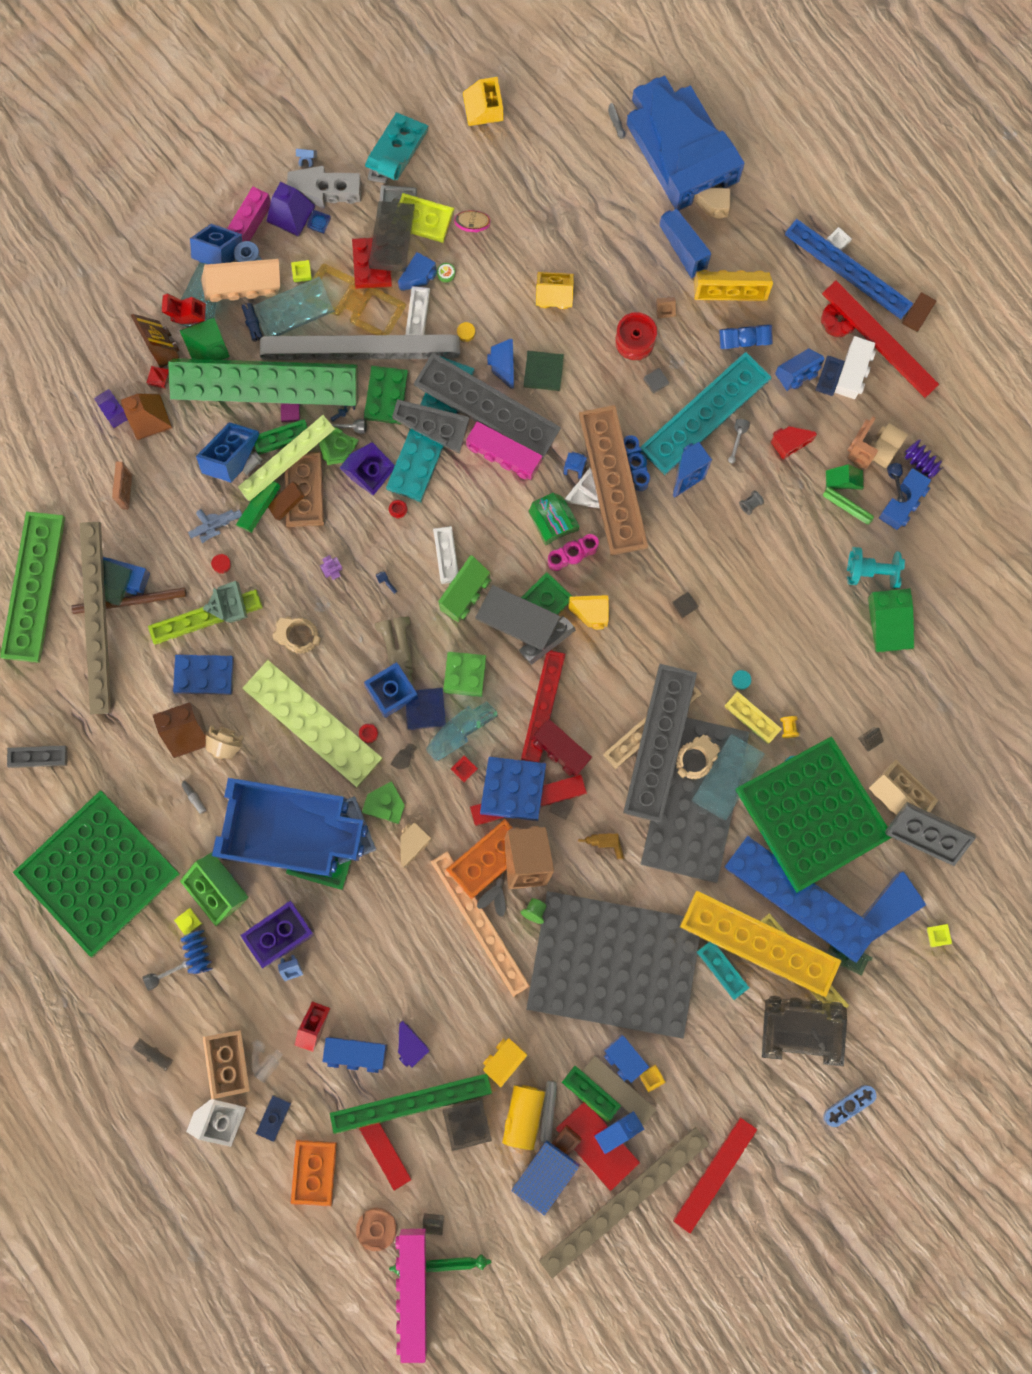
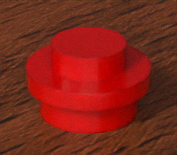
M402 500L391 502L389 505L390 515L397 519L404 517L407 513L406 503Z

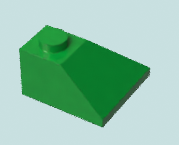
M214 317L179 330L191 359L223 360L230 357Z

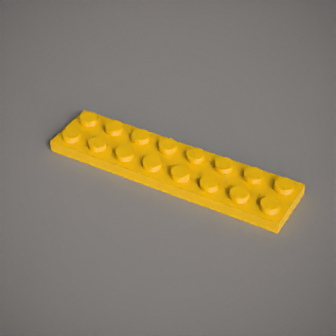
M695 891L680 924V928L822 997L827 996L841 963V960L699 891Z

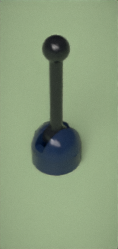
M893 463L887 467L889 477L896 482L897 500L902 503L905 501V497L902 495L899 478L903 474V468L900 463Z

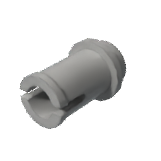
M256 452L250 453L251 456L244 466L243 472L246 475L258 464L261 465L260 462L263 459Z

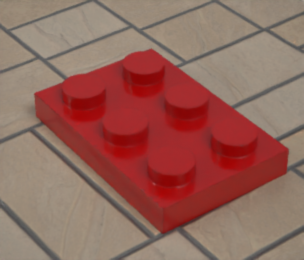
M388 237L352 239L355 289L392 287Z

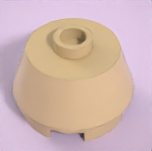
M211 725L209 731L206 732L205 749L218 759H232L243 746L242 741L244 737L242 735H239V737L235 736V731L220 726L218 730L214 729L215 726Z

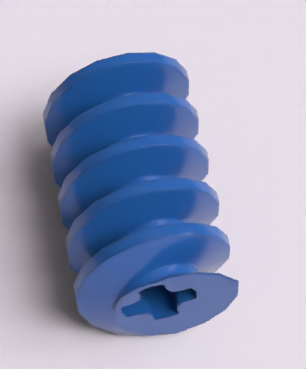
M204 930L186 934L180 939L182 943H187L182 949L188 951L184 954V958H191L186 962V966H192L187 970L190 974H199L213 970V968H207V965L212 963V961L205 960L210 953L203 952L208 945L201 944L206 940V937H200V934L205 932Z

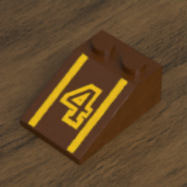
M137 314L130 315L160 368L167 366L168 362L173 358H180L177 354L180 351L177 344L169 339L172 335L167 326L162 327L158 320Z

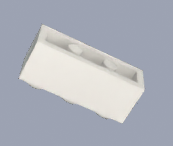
M854 336L834 393L855 399L858 393L862 394L865 383H862L864 377L867 378L871 368L868 366L869 361H873L876 351L873 350L874 342Z

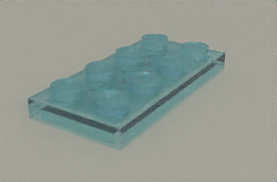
M320 277L253 305L265 336H280L334 312Z
M731 734L692 801L726 821L740 798L735 789L751 779L765 753Z

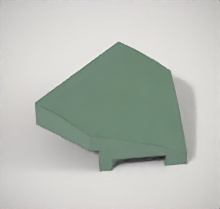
M237 581L219 586L218 589L214 588L208 604H205L203 610L228 623L248 618L240 585Z

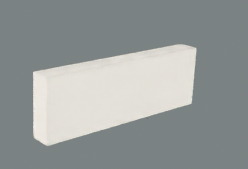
M412 286L405 335H425L430 288Z
M452 526L435 528L433 531L441 584L451 583L458 574Z

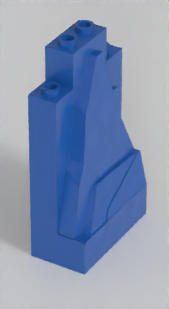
M664 75L660 78H654L645 85H639L633 90L632 101L637 109L627 115L626 125L674 209L680 211L692 205L694 195L719 183L722 188H728L740 182L745 164L725 132H720L715 128L691 85L686 88L682 87L674 92Z
M228 778L224 797L229 800L221 837L216 836L212 856L223 860L246 862L329 877L336 873L338 861H335L336 857L359 861L360 857H363L365 846L362 843L363 837H367L368 826L364 820L344 817L349 808V802H346L347 799L345 797Z

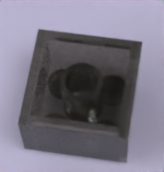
M483 1098L443 1108L442 1111L452 1151L492 1141Z

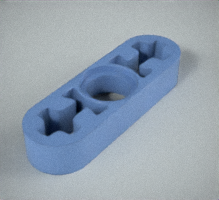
M868 1085L858 1087L825 1110L823 1114L825 1123L831 1127L840 1126L876 1100V1091ZM863 1090L870 1091V1099H861L860 1102L862 1103V1105L860 1106L858 1100L855 1099L854 1096L856 1095L857 1098H860L864 1095ZM848 1100H852L855 1103V1109L852 1112L845 1110L844 1105ZM840 1106L841 1111L844 1114H846V1116L843 1117L842 1114H839L836 1117V1122L832 1120L829 1121L831 1117L830 1113L832 1112L833 1114H837L838 1112H840V1110L837 1109Z

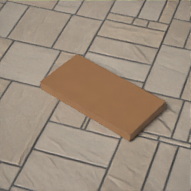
M310 452L306 453L285 471V488L294 481L305 495L286 514L287 527L324 525L322 453Z

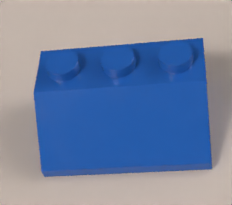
M700 442L694 445L691 443L683 449L674 484V498L705 479L712 459Z

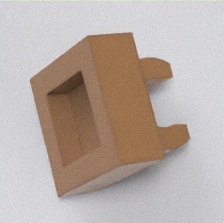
M675 297L656 299V315L658 319L676 316Z

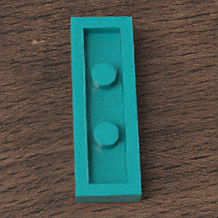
M708 942L697 951L699 957L733 1000L749 989V986L717 945Z

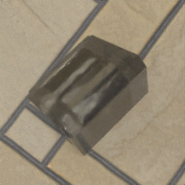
M873 727L858 737L868 752L884 742L879 727Z
M424 1213L422 1229H426V1234L443 1235L444 1215Z

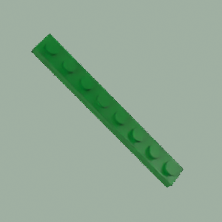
M482 1074L331 1112L329 1114L333 1134L492 1095L488 1075Z

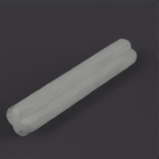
M554 1081L546 1082L540 1141L543 1143L546 1140L551 1142L557 1083Z

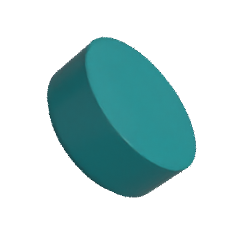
M744 670L735 672L731 679L733 687L738 690L747 689L751 684L750 674Z

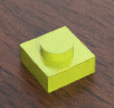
M309 260L291 262L294 282L312 280Z
M189 908L174 919L184 935L192 933L203 924L192 908Z
M948 924L927 927L931 947L952 944Z

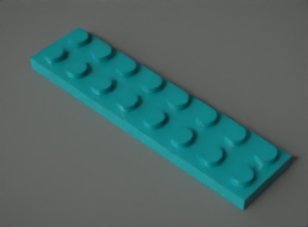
M745 352L640 447L641 452L664 475L668 474L679 464L683 449L691 443L694 445L697 442L701 444L767 384L772 377Z
M441 357L473 376L474 368ZM425 392L420 405L454 414L458 413L457 410ZM410 428L386 489L422 502L444 446Z

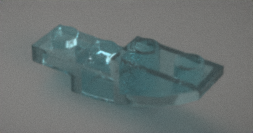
M487 701L473 710L469 706L447 722L435 735L426 748L427 753L436 762L467 743V736L498 717L497 711Z

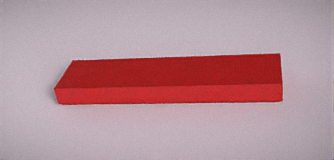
M381 1123L359 1128L392 1189L395 1191L412 1179Z

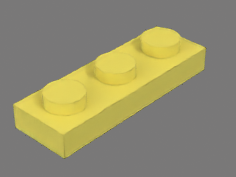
M738 691L724 706L767 744L781 730L777 724Z

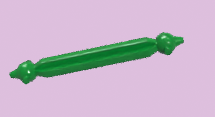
M482 1254L476 1259L464 1257L426 1260V1272L466 1270L476 1266L480 1270H484L492 1261L486 1259ZM396 1263L394 1266L389 1267V1271L400 1276V1270H396Z

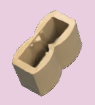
M890 423L886 428L884 426L881 427L876 435L879 439L877 442L873 440L870 446L879 450L873 461L884 468L889 465L908 434Z

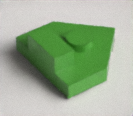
M334 427L335 430L319 443L323 460L327 462V465L344 463L357 446L359 440L354 437L351 438L339 428Z
M392 781L367 794L362 814L400 824L405 805Z

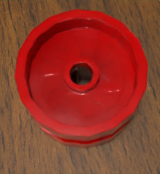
M634 312L625 315L619 321L616 329L615 346L624 358L642 360L650 355L657 337V326L654 320L646 314Z

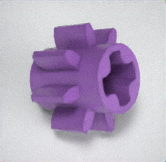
M329 555L322 559L324 564L320 565L326 578L331 576L334 580L341 576L339 571L343 570L337 557L332 559Z

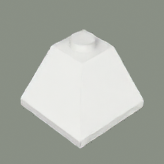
M211 1099L193 1113L186 1132L198 1140L231 1147L246 1107Z

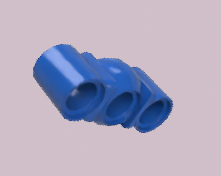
M772 325L719 330L720 349L773 344Z
M628 435L623 440L634 488L636 491H644L647 489L650 481V475L647 472V459L641 453L638 438ZM633 444L635 448L628 449L626 445ZM638 461L640 465L633 466L631 462ZM643 478L646 482L638 483L636 479Z

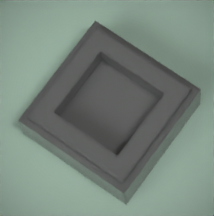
M660 368L646 375L643 379L653 394L669 385V381Z

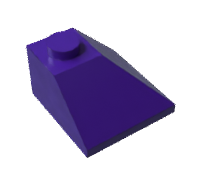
M280 182L272 196L266 221L299 237L314 211L315 205L296 188Z
M371 442L351 453L340 466V469L352 481L371 495H374L393 472L395 465Z

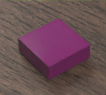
M281 403L282 423L300 421V404Z

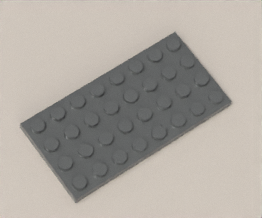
M686 718L679 749L686 743L693 742L695 737L700 738L703 734L708 735L711 738V742L713 744L716 743L720 747V752L717 754L718 759L713 762L714 764L710 772L700 779L682 778L677 773L679 769L675 764L662 823L650 821L640 865L713 883L718 882L737 794L735 789L739 784L750 732ZM692 749L684 753L683 768L687 772H699L704 769L706 758L703 752Z

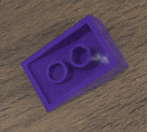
M289 901L240 936L263 969L313 937L314 934L295 905Z

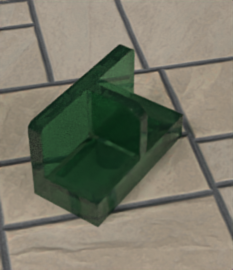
M832 945L829 946L827 954L841 960L839 966L862 976L868 961L873 959V957L863 953L857 963H855Z

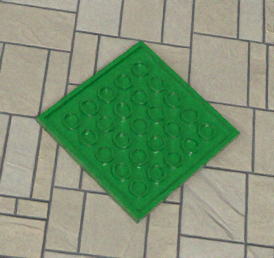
M832 736L735 789L796 893L892 838L886 835L885 830L888 826Z
M102 790L13 871L14 875L91 958L103 949L180 875L176 868Z

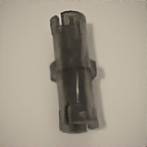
M141 1038L138 1039V1042L132 1048L146 1057L148 1062H154L165 1071L173 1062V1059L161 1053L159 1048L152 1047Z

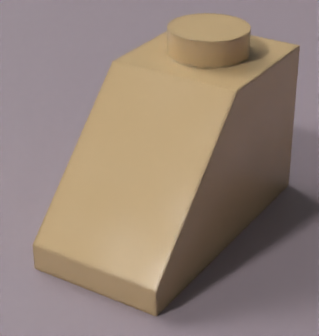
M709 188L694 195L693 201L709 217L717 219L728 217L730 189Z
M415 822L412 825L410 823L407 824L401 831L403 833L400 836L401 865L404 868L432 841Z

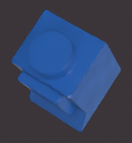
M576 452L568 453L564 466V475H567L570 469L577 471L578 479H581L587 457Z

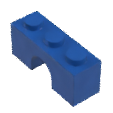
M912 468L900 485L901 491L907 497V502L900 503L892 498L879 516V519L896 530L901 525L905 527L911 518L908 516L911 510L915 512L921 503L918 501L921 496L925 497L930 490L928 485L931 479Z

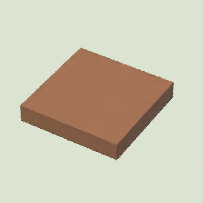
M116 462L112 498L121 509L128 510L132 473L123 462Z

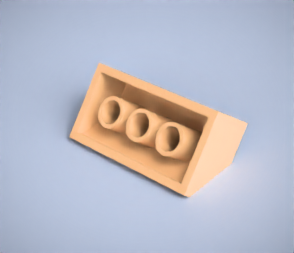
M279 259L204 265L201 282L205 301L218 302L221 299L238 300L242 297L254 299L258 296H275L280 289Z

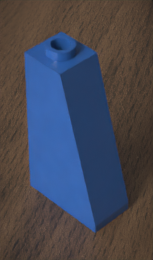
M678 209L665 212L661 216L659 226L689 276L693 278L696 271L707 270L711 252Z
M904 871L896 874L862 916V918L879 929V932L872 941L926 906V903Z

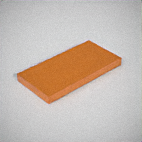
M506 819L446 869L471 900L507 869L504 838L507 831L513 827Z

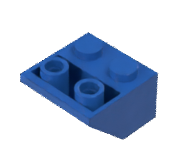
M808 348L778 366L775 375L786 391L792 388L795 390L805 380L808 379L810 381L818 376V371L822 368L821 365L825 358Z

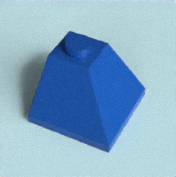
M508 339L491 347V354H487L488 365H491V372L510 389H514L513 339Z

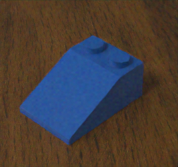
M229 422L196 456L202 474L232 483L243 471L259 436V431Z

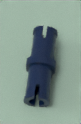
M247 303L248 309L243 304L241 308L246 319L245 324L249 328L252 341L256 342L258 341L257 337L259 340L263 337L259 327V319L256 317L252 303Z

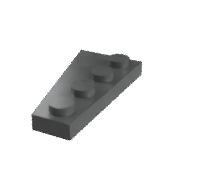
M398 399L392 416L399 423L459 454L470 420L466 416Z

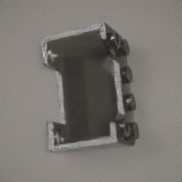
M770 996V998L765 1000L761 1058L782 1060V1052L823 1056V1064L844 1066L847 1030L846 1007L840 1002H831L829 1004L822 1003L820 1000L802 1001L799 998L782 999L779 996Z

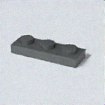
M561 616L544 651L529 644L524 645L519 651L532 665L575 632L576 629L564 616Z
M68 747L7 748V767L67 766Z

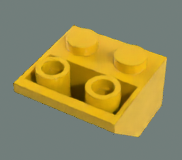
M498 77L480 79L463 92L468 126L503 121V105Z

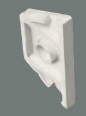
M591 468L588 469L565 498L567 503L600 509Z

